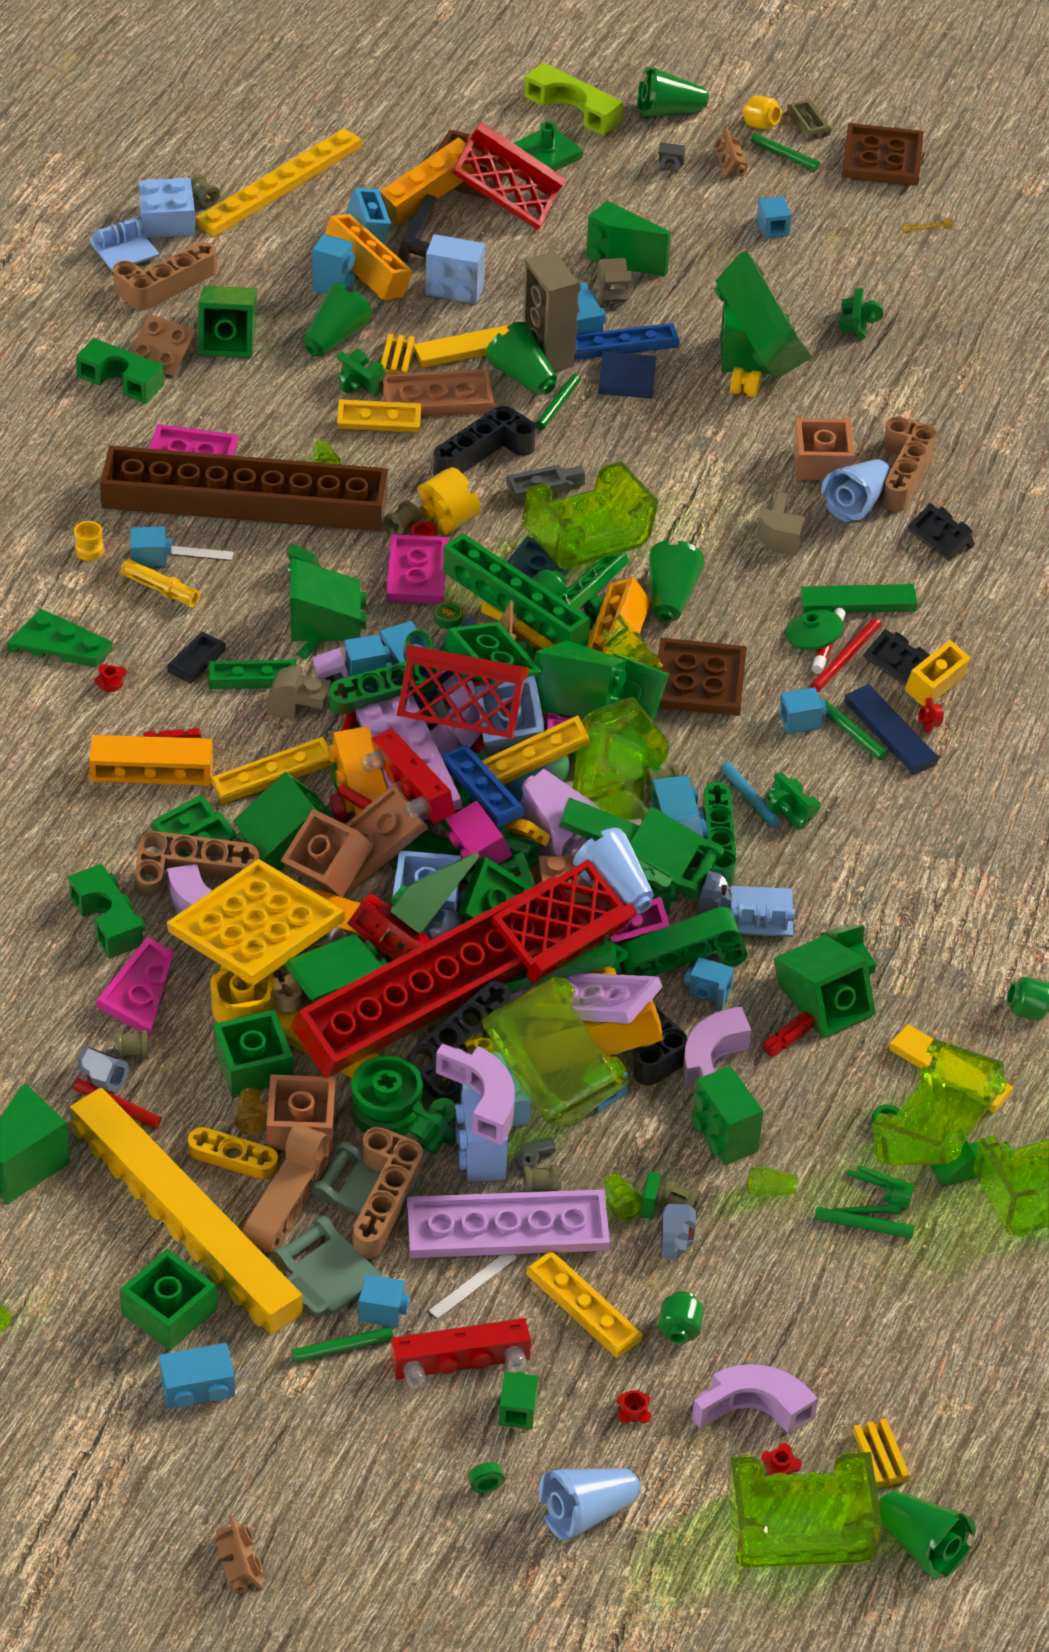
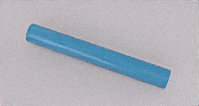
M729 761L723 763L720 769L771 828L778 826L780 823L779 817L768 809V805Z

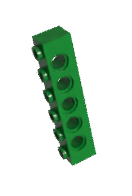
M464 533L443 546L442 572L504 613L510 600H512L513 613L516 614V618L554 644L565 640L583 646L588 644L590 618Z

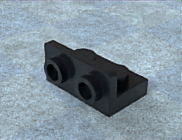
M931 503L907 526L909 532L949 562L965 545L970 548L975 545L972 538L973 531L968 525L962 521L958 524L952 519V515L945 508L940 507L938 509Z
M887 629L883 630L863 654L867 661L904 686L907 684L911 671L930 656L923 648L917 647L915 649L910 646L909 641L898 632L893 634Z

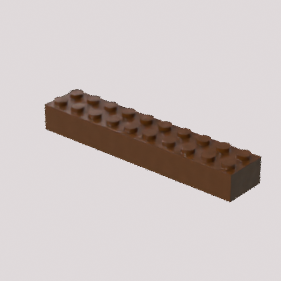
M109 445L100 481L102 508L382 531L388 495V468Z

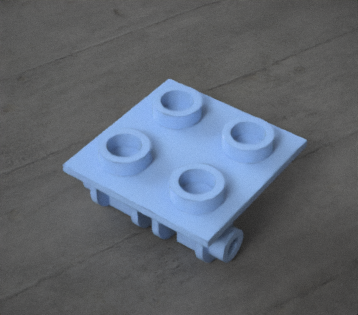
M132 218L131 220L124 221V225L122 222L117 223V228L113 224L106 228L97 229L96 233L92 234V239L89 240L111 271H113V266L120 261H131L137 264L160 256L141 231V229H144L142 219Z
M731 886V895L733 897L731 911L741 935L793 937L795 909H793L792 889Z

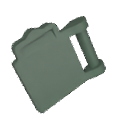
M342 1141L335 1150L336 1157L320 1182L314 1183L310 1194L320 1202L334 1203L359 1215L380 1172L370 1169L363 1163L362 1151L352 1144ZM346 1163H357L339 1193L331 1187ZM418 1178L409 1197L414 1196L419 1188L420 1178ZM395 1184L389 1185L391 1187H399V1185ZM405 1204V1206H404L402 1212L400 1213V1215H399V1217H398V1219H397V1221H396L394 1227L396 1226L397 1222L399 1221L400 1217L402 1216L403 1212L405 1211V1209H406V1207H407L406 1204ZM383 1210L376 1211L378 1213H386V1211Z
M325 1216L316 1219L312 1228L285 1247L280 1245L271 1251V1256L276 1264L291 1274L287 1279L303 1294V1310L308 1311L315 1318L323 1316L327 1311L332 1314L337 1313L359 1297L365 1274L382 1277V1274L338 1233L332 1222ZM324 1237L328 1240L296 1263L292 1258L319 1238Z

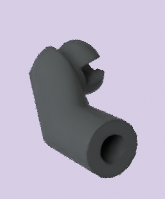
M548 1137L524 1143L515 1158L517 1167L522 1171L523 1166H529L533 1169L540 1156L555 1153L556 1147L553 1138Z

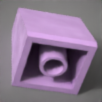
M543 768L535 777L533 775L528 777L522 786V791L524 792L520 804L524 807L525 816L520 819L528 820L550 834L551 838L547 845H539L541 847L539 856H575L589 839L558 827L567 799L570 797L600 810L601 808Z

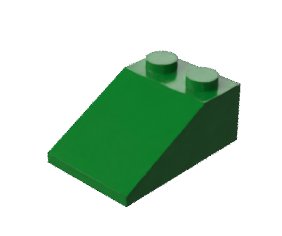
M607 200L588 215L586 257L597 263L600 259L626 258L627 271L665 276L668 274L671 232Z
M499 622L448 628L443 651L528 667V677L541 676V669ZM460 673L461 676H465V677H468V676H469L468 674ZM476 676L475 678H473L476 680L484 681L482 677ZM489 679L491 683L498 682V680Z
M475 851L414 881L409 887L403 884L390 900L394 904L390 912L421 934L480 857V854Z

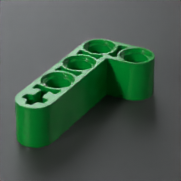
M414 630L407 635L403 649L405 662L334 681L330 687L327 700L330 710L339 715L347 714L369 704H376L400 696L402 685H395L391 680L394 678L403 680L407 662V657L405 656L407 644H418L425 648L435 649L429 634L422 630ZM414 664L412 677L417 685H420L428 678L421 676L419 672L427 671L425 666ZM432 668L435 674L441 670L437 668ZM432 681L422 688L421 691L423 693L429 692L437 685ZM410 685L409 692L414 689L412 685ZM373 686L377 692L368 693L363 687Z
M711 782L704 788L702 810L708 829V836L704 838L720 844L725 851L721 859L715 860L710 871L720 873L725 878L728 886L731 887L734 884L737 861L731 790L722 782ZM697 849L682 878L691 880L705 855L701 849Z
M727 907L715 908L632 939L620 946L627 950L628 958L621 962L625 975L656 976L698 960V957L704 958L718 953L722 964L730 967L742 964L748 957V952L734 915Z

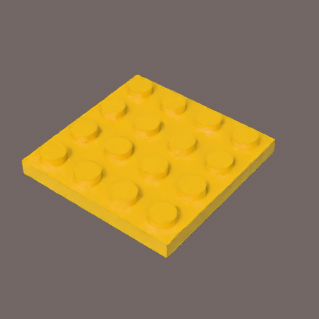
M257 859L169 920L167 928L169 933L254 986L285 964L287 960L295 957L344 922L345 912L285 874Z

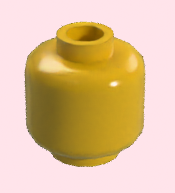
M754 95L743 106L742 113L749 127L770 130L780 121L781 108L774 98Z

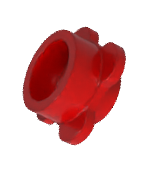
M100 665L98 667L99 675L95 677L94 683L106 692H115L123 686V676H126L127 670L122 666Z
M928 697L925 700V705L919 709V722L924 725L926 733H930L932 727L941 726L944 716L943 708L940 704H933V698Z
M630 1390L620 1394L616 1401L620 1406V1412L617 1416L618 1420L624 1424L630 1421H640L643 1424L648 1423L652 1417V1414L648 1411L650 1397L638 1390Z
M782 1443L778 1445L777 1449L771 1452L764 1451L761 1454V1462L767 1465V1472L772 1478L785 1480L790 1478L794 1472L801 1470L802 1462L792 1454L790 1445Z

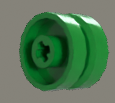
M388 1055L374 1057L363 1062L354 1072L351 1081V1113L353 1122L364 1133L376 1127L387 1129L402 1136L410 1133L409 1128L417 1119L412 1108L417 1101L422 1104L423 1082L417 1068L403 1058Z

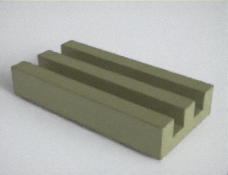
M810 99L787 104V113L807 140H812L813 135L816 138H821L822 133L825 136L831 135V127Z

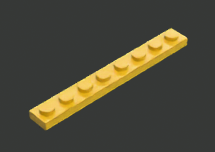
M345 128L339 130L196 217V226L213 237L217 236L362 147V139Z

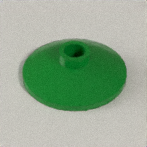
M822 609L810 610L799 614L790 621L786 629V636L790 644L799 649H821L839 639L843 632V621L839 615L832 611Z

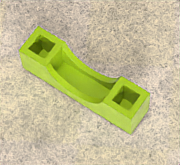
M542 62L525 75L524 97L543 106L554 103L573 105L584 113V126L603 136L622 122L623 101Z

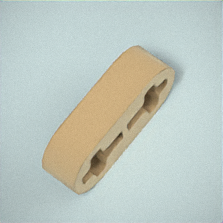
M279 967L272 972L274 977V1008L281 1012L297 1011L302 1006V990L286 968Z

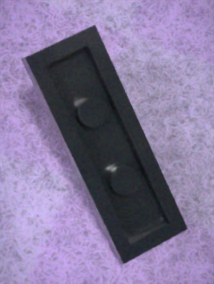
M426 194L401 240L398 258L405 263L408 262L412 254L426 259L430 243L422 241L420 238L432 217L436 201L435 196Z

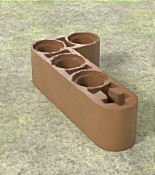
M200 242L144 271L131 261L117 262L113 266L114 291L133 308L138 310L149 309L215 275L217 272L216 247L208 242Z
M899 416L891 417L887 420L883 446L887 451L898 454V457L885 481L882 502L885 509L891 512H901L910 502L934 454L937 432L932 426Z
M149 831L139 841L135 868V888L143 896H154L162 888L164 870L167 871V868L191 864L198 865L200 875L231 878L259 859V852L254 845L245 842ZM154 846L160 851L149 853L145 849ZM180 850H185L191 855L180 857L176 853ZM211 854H216L220 856L221 859L218 861H211L207 858V856ZM228 857H232L231 863L228 862ZM242 859L248 860V863H247V864L241 863V862H242ZM150 874L156 877V879L148 882L141 877Z
M299 1123L294 1124L286 1141V1159L247 1219L242 1231L258 1249L271 1253L272 1250L281 1245L310 1198L312 1186L315 1182H320L326 1171L329 1159V1137L327 1134Z
M380 1127L369 1129L363 1137V1163L370 1169L380 1172V1175L353 1228L352 1246L366 1259H373L381 1253L422 1170V1146L413 1139ZM395 1184L399 1185V1187H391L389 1185ZM383 1210L386 1211V1213H378L376 1211Z

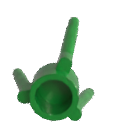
M859 1166V1172L847 1170L846 1174L858 1180L884 1187L883 1201L889 1202V1205L833 1208V1210L853 1214L889 1212L899 1215L900 1208H909L913 1184L905 1180L895 1179L873 1169Z

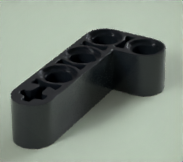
M509 406L495 407L434 449L433 475L436 476L451 467L458 469L463 474L503 446L517 455L526 456L532 454L535 450L536 425L533 421Z
M656 1005L655 1007L661 1021L663 1040L655 1042L650 1046L637 1047L634 1057L633 1076L637 1082L643 1085L656 1084L680 1069L684 1064L685 1047L688 1040L685 1032Z
M495 981L484 986L412 1049L408 1062L412 1063L420 1072L423 1087L434 1099H452L460 1087V1083L449 1079L453 1087L450 1091H442L437 1086L436 1080L444 1077L436 1074V1052L442 1045L439 1035L442 1033L452 1035L455 1039V1044L450 1047L461 1049L507 1007L511 995L510 990L504 983ZM490 995L492 997L499 995V1002H493L485 1010L483 1006L487 1003ZM463 1014H475L479 1024L475 1026L467 1025L463 1020ZM422 1053L426 1054L431 1059V1065L428 1067L419 1066L415 1061V1056Z

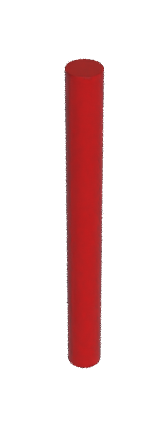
M873 618L811 683L810 687H815L816 691L820 692L881 627V621Z

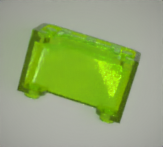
M630 697L594 710L582 720L591 744L577 750L572 788L607 813L625 820L641 819L643 821L648 810L651 808L643 804L646 769L657 768L666 761L670 742L634 697Z
M553 977L491 1012L482 1019V1023L543 1119L549 1124L570 1128L623 1088L629 1081L624 1075L626 1068L616 1056L611 1058L601 1052L571 1004L574 1003L573 994H575L573 986L565 978Z
M933 1039L927 1048V1054L932 1055L931 1063L928 1068L922 1067L920 1070L921 1082L897 1116L891 1113L888 1115L880 1113L873 1122L877 1161L889 1166L941 1165L949 1164L952 1160H956L960 1155L962 1145L997 1095H1002L1005 1091L1007 1077L1004 1076V1062Z

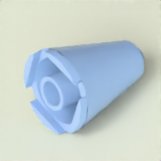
M874 459L838 468L830 472L823 480L821 488L822 496L825 494L827 504H825L827 509L836 518L845 522L864 518L884 490L885 481L890 472L889 466L882 460Z
M614 827L600 832L604 837L596 842L592 838L589 839L578 850L573 859V864L578 866L589 859L624 905L630 903L638 914L649 909L652 905L651 900L654 893L626 834L621 829ZM585 871L579 874V876L593 885L592 879Z
M627 1468L553 1469L542 1475L539 1484L540 1504H547L549 1515H545L544 1518L552 1533L561 1540L573 1539L636 1502L641 1485L638 1477Z

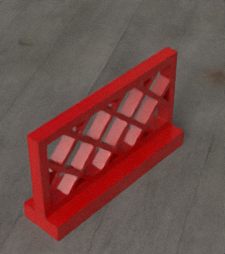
M480 122L469 135L467 143L451 173L538 230L558 191L563 187L566 178ZM472 146L481 151L484 156L475 157ZM493 161L502 165L505 170L497 171ZM486 162L490 172L481 173L478 163ZM471 163L474 174L467 173L461 169V166ZM515 175L526 181L527 185L518 186ZM508 176L511 187H503L499 177ZM492 178L496 188L491 189L488 187L484 179ZM536 189L547 195L548 199L540 200ZM529 190L533 201L525 202L521 191ZM514 192L518 203L509 201L505 193ZM527 207H536L539 215L538 219L529 214Z
M407 644L405 653L407 662L396 716L513 739L524 679L527 680L528 667ZM414 664L425 666L431 675L430 678L420 685H417L412 677ZM432 668H437L441 670L435 674ZM447 671H452L459 680V683L446 691L438 677ZM460 673L468 674L469 676L463 679ZM478 676L483 678L488 689L475 697L466 683ZM489 679L498 680V682L492 685ZM434 681L442 695L429 703L421 689ZM504 682L514 683L513 697L503 702L495 689ZM410 685H412L414 689L409 692ZM463 686L471 700L458 709L449 695ZM492 692L500 706L486 714L478 700ZM417 693L425 707L416 713L406 711L408 698ZM446 698L454 712L443 719L438 717L432 707ZM512 703L511 710L509 711L507 706ZM474 704L483 718L474 724H468L461 712ZM502 709L509 718L507 731L496 729L489 719ZM428 710L432 716L423 715V713ZM457 716L461 722L453 721L451 719ZM486 721V723L488 724L489 728H488V727L479 726V725H481L482 723H484V722Z
M588 859L494 915L491 922L527 967L528 972L526 976L534 985L561 966L628 927L637 912L630 903L627 905L622 903ZM585 871L593 881L592 888L577 885V875ZM556 888L569 890V902L552 899L553 890ZM575 892L590 895V907L574 904ZM596 898L607 899L613 906V909L608 912L595 909ZM536 902L546 905L545 917L530 914V904ZM551 906L568 910L566 922L550 918ZM573 911L589 915L588 924L585 926L573 924ZM509 916L522 919L521 931L510 929L503 920ZM527 921L544 924L543 935L538 936L526 933ZM549 926L565 929L564 939L559 941L548 938ZM525 940L541 944L540 954L532 958L524 948Z

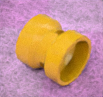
M734 367L730 383V394L739 395L740 393H745L748 397L757 398L762 372L755 370L745 372L743 368Z
M84 521L75 526V553L79 559L93 561L103 555L102 527L98 523Z

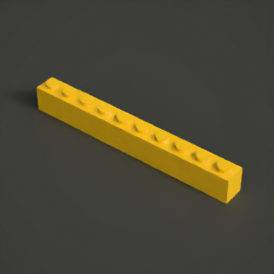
M102 1087L70 1106L71 1121H69V1126L73 1134L77 1138L82 1137L89 1145L92 1154L98 1159L102 1158L108 1164L112 1175L117 1179L121 1178L127 1184L132 1196L137 1200L141 1199L147 1205L152 1217L156 1220L160 1219L167 1226L172 1238L176 1241L180 1240L187 1247L192 1259L196 1262H201L207 1268L213 1281L217 1284L221 1283L228 1290L233 1302L237 1305L241 1304L249 1312V1316L258 1327L262 1326L272 1335L303 1315V1294Z

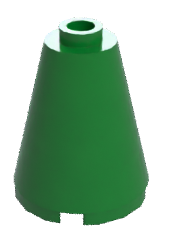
M646 67L642 74H645L646 78L645 81L639 82L637 94V109L642 110L639 116L649 118L698 113L708 106L709 93H706L705 87L655 67Z
M335 283L328 289L303 338L304 348L310 355L320 357L326 355L373 321V318L370 319L373 313L372 308L356 290L352 293L345 290L347 285Z
M521 321L507 326L509 329L507 333L503 336L498 333L489 343L485 351V356L488 358L486 360L490 365L536 395L551 393L556 387L557 376L530 327Z
M669 540L656 543L650 549L649 570L652 613L658 620L666 623L680 618L705 568L703 552L696 546L683 541H678V545H668Z
M899 1491L886 1493L879 1499L876 1506L878 1521L927 1575L934 1579H939V1574L947 1577L962 1564L971 1549V1546L966 1544L969 1534L975 1537L976 1532L975 1522L969 1516Z

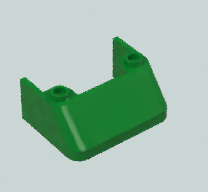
M745 250L738 254L715 280L718 286L713 289L721 302L726 300L756 351L752 353V356L760 368L765 366L774 379L777 380L813 357L798 338L763 278L764 273L748 251Z

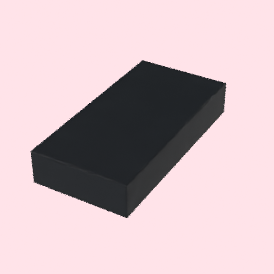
M201 632L167 665V671L192 684L209 667V661H215L226 651V643Z

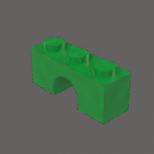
M93 338L76 355L78 378L101 386L109 378L121 377L123 381V395L147 404L164 386L162 364Z
M101 863L69 875V897L81 916L84 917L92 913H104L94 917L95 935L108 958L110 959L139 948L143 943L142 932H145V924L139 914L135 915L132 911L128 896L125 893L121 894L114 874H108Z

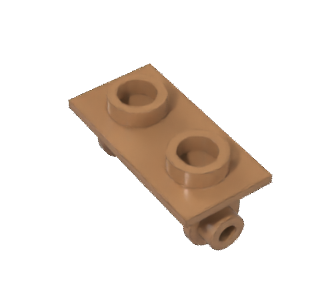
M725 128L722 135L716 139L714 149L724 178L727 179L730 173L739 176L744 175L748 166L744 157H741L743 153L739 140L730 136L728 128Z
M230 1515L228 1517L231 1527H219L214 1537L221 1560L225 1562L234 1557V1560L223 1565L228 1586L235 1593L246 1591L247 1585L254 1583L262 1590L264 1588L260 1574L263 1573V1567L259 1558L252 1552L251 1545L254 1544L253 1535L246 1524L241 1525Z

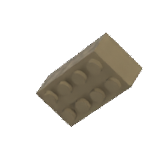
M555 251L525 259L522 322H525L530 327L553 371L557 372L574 367V357L577 354L575 340L578 333L576 323L577 313H579L578 292H580L581 287L578 278L572 275L566 262L561 260Z

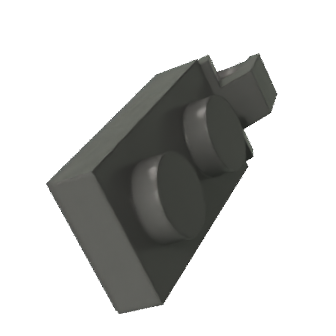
M558 464L508 475L506 477V485L514 502H519L585 485V472L582 466L566 469L560 468Z

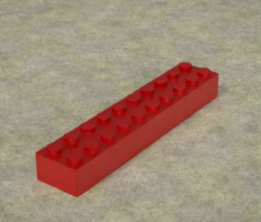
M555 875L299 1010L290 1027L324 1077L327 1079L462 1006L490 982L498 981L504 983L526 971L527 967L497 930L491 919L494 915L556 879ZM556 888L553 890L552 899L569 902V895L565 889ZM532 902L529 906V913L545 917L546 905ZM551 906L550 918L566 922L568 910ZM573 911V924L581 926L588 924L581 913ZM509 916L503 920L510 929L521 931L522 919ZM527 921L526 933L542 936L544 924ZM549 926L548 938L559 941L564 939L565 929ZM525 940L524 948L533 958L540 954L541 944Z

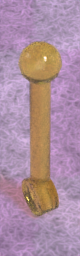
M945 218L940 222L912 225L904 223L901 228L904 233L914 229L942 226L952 228L953 220Z

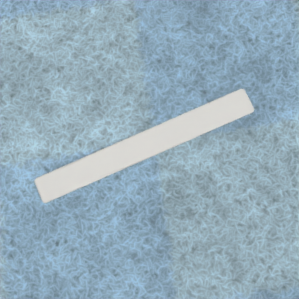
M172 546V554L228 560H232L233 552Z
M514 1254L499 1256L436 1304L429 1312L436 1318L441 1317L513 1262L517 1256Z

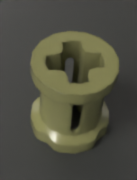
M202 174L194 175L191 178L193 196L199 199L202 206L207 208L213 206L220 197L219 189L209 185L207 179Z
M404 500L399 504L398 509L394 513H389L384 517V525L390 533L403 535L405 529L410 524H415L420 520V511L414 503Z
M671 765L670 769L653 771L652 768L646 769V785L649 794H652L653 779L679 777L680 771L678 766Z
M142 1030L141 1034H121L120 1031H115V1057L121 1059L122 1056H142L143 1059H148L147 1030Z
M557 1164L551 1165L550 1168L537 1169L523 1166L524 1192L558 1191L559 1175Z
M669 1179L662 1191L659 1206L664 1208L667 1204H688L694 1210H697L701 1199V1191L696 1189L690 1191L676 1185V1181Z

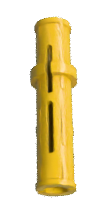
M129 558L121 566L120 573L122 576L131 578L162 593L169 600H178L191 608L196 606L200 600L201 594L199 590L184 585L176 577L162 575Z

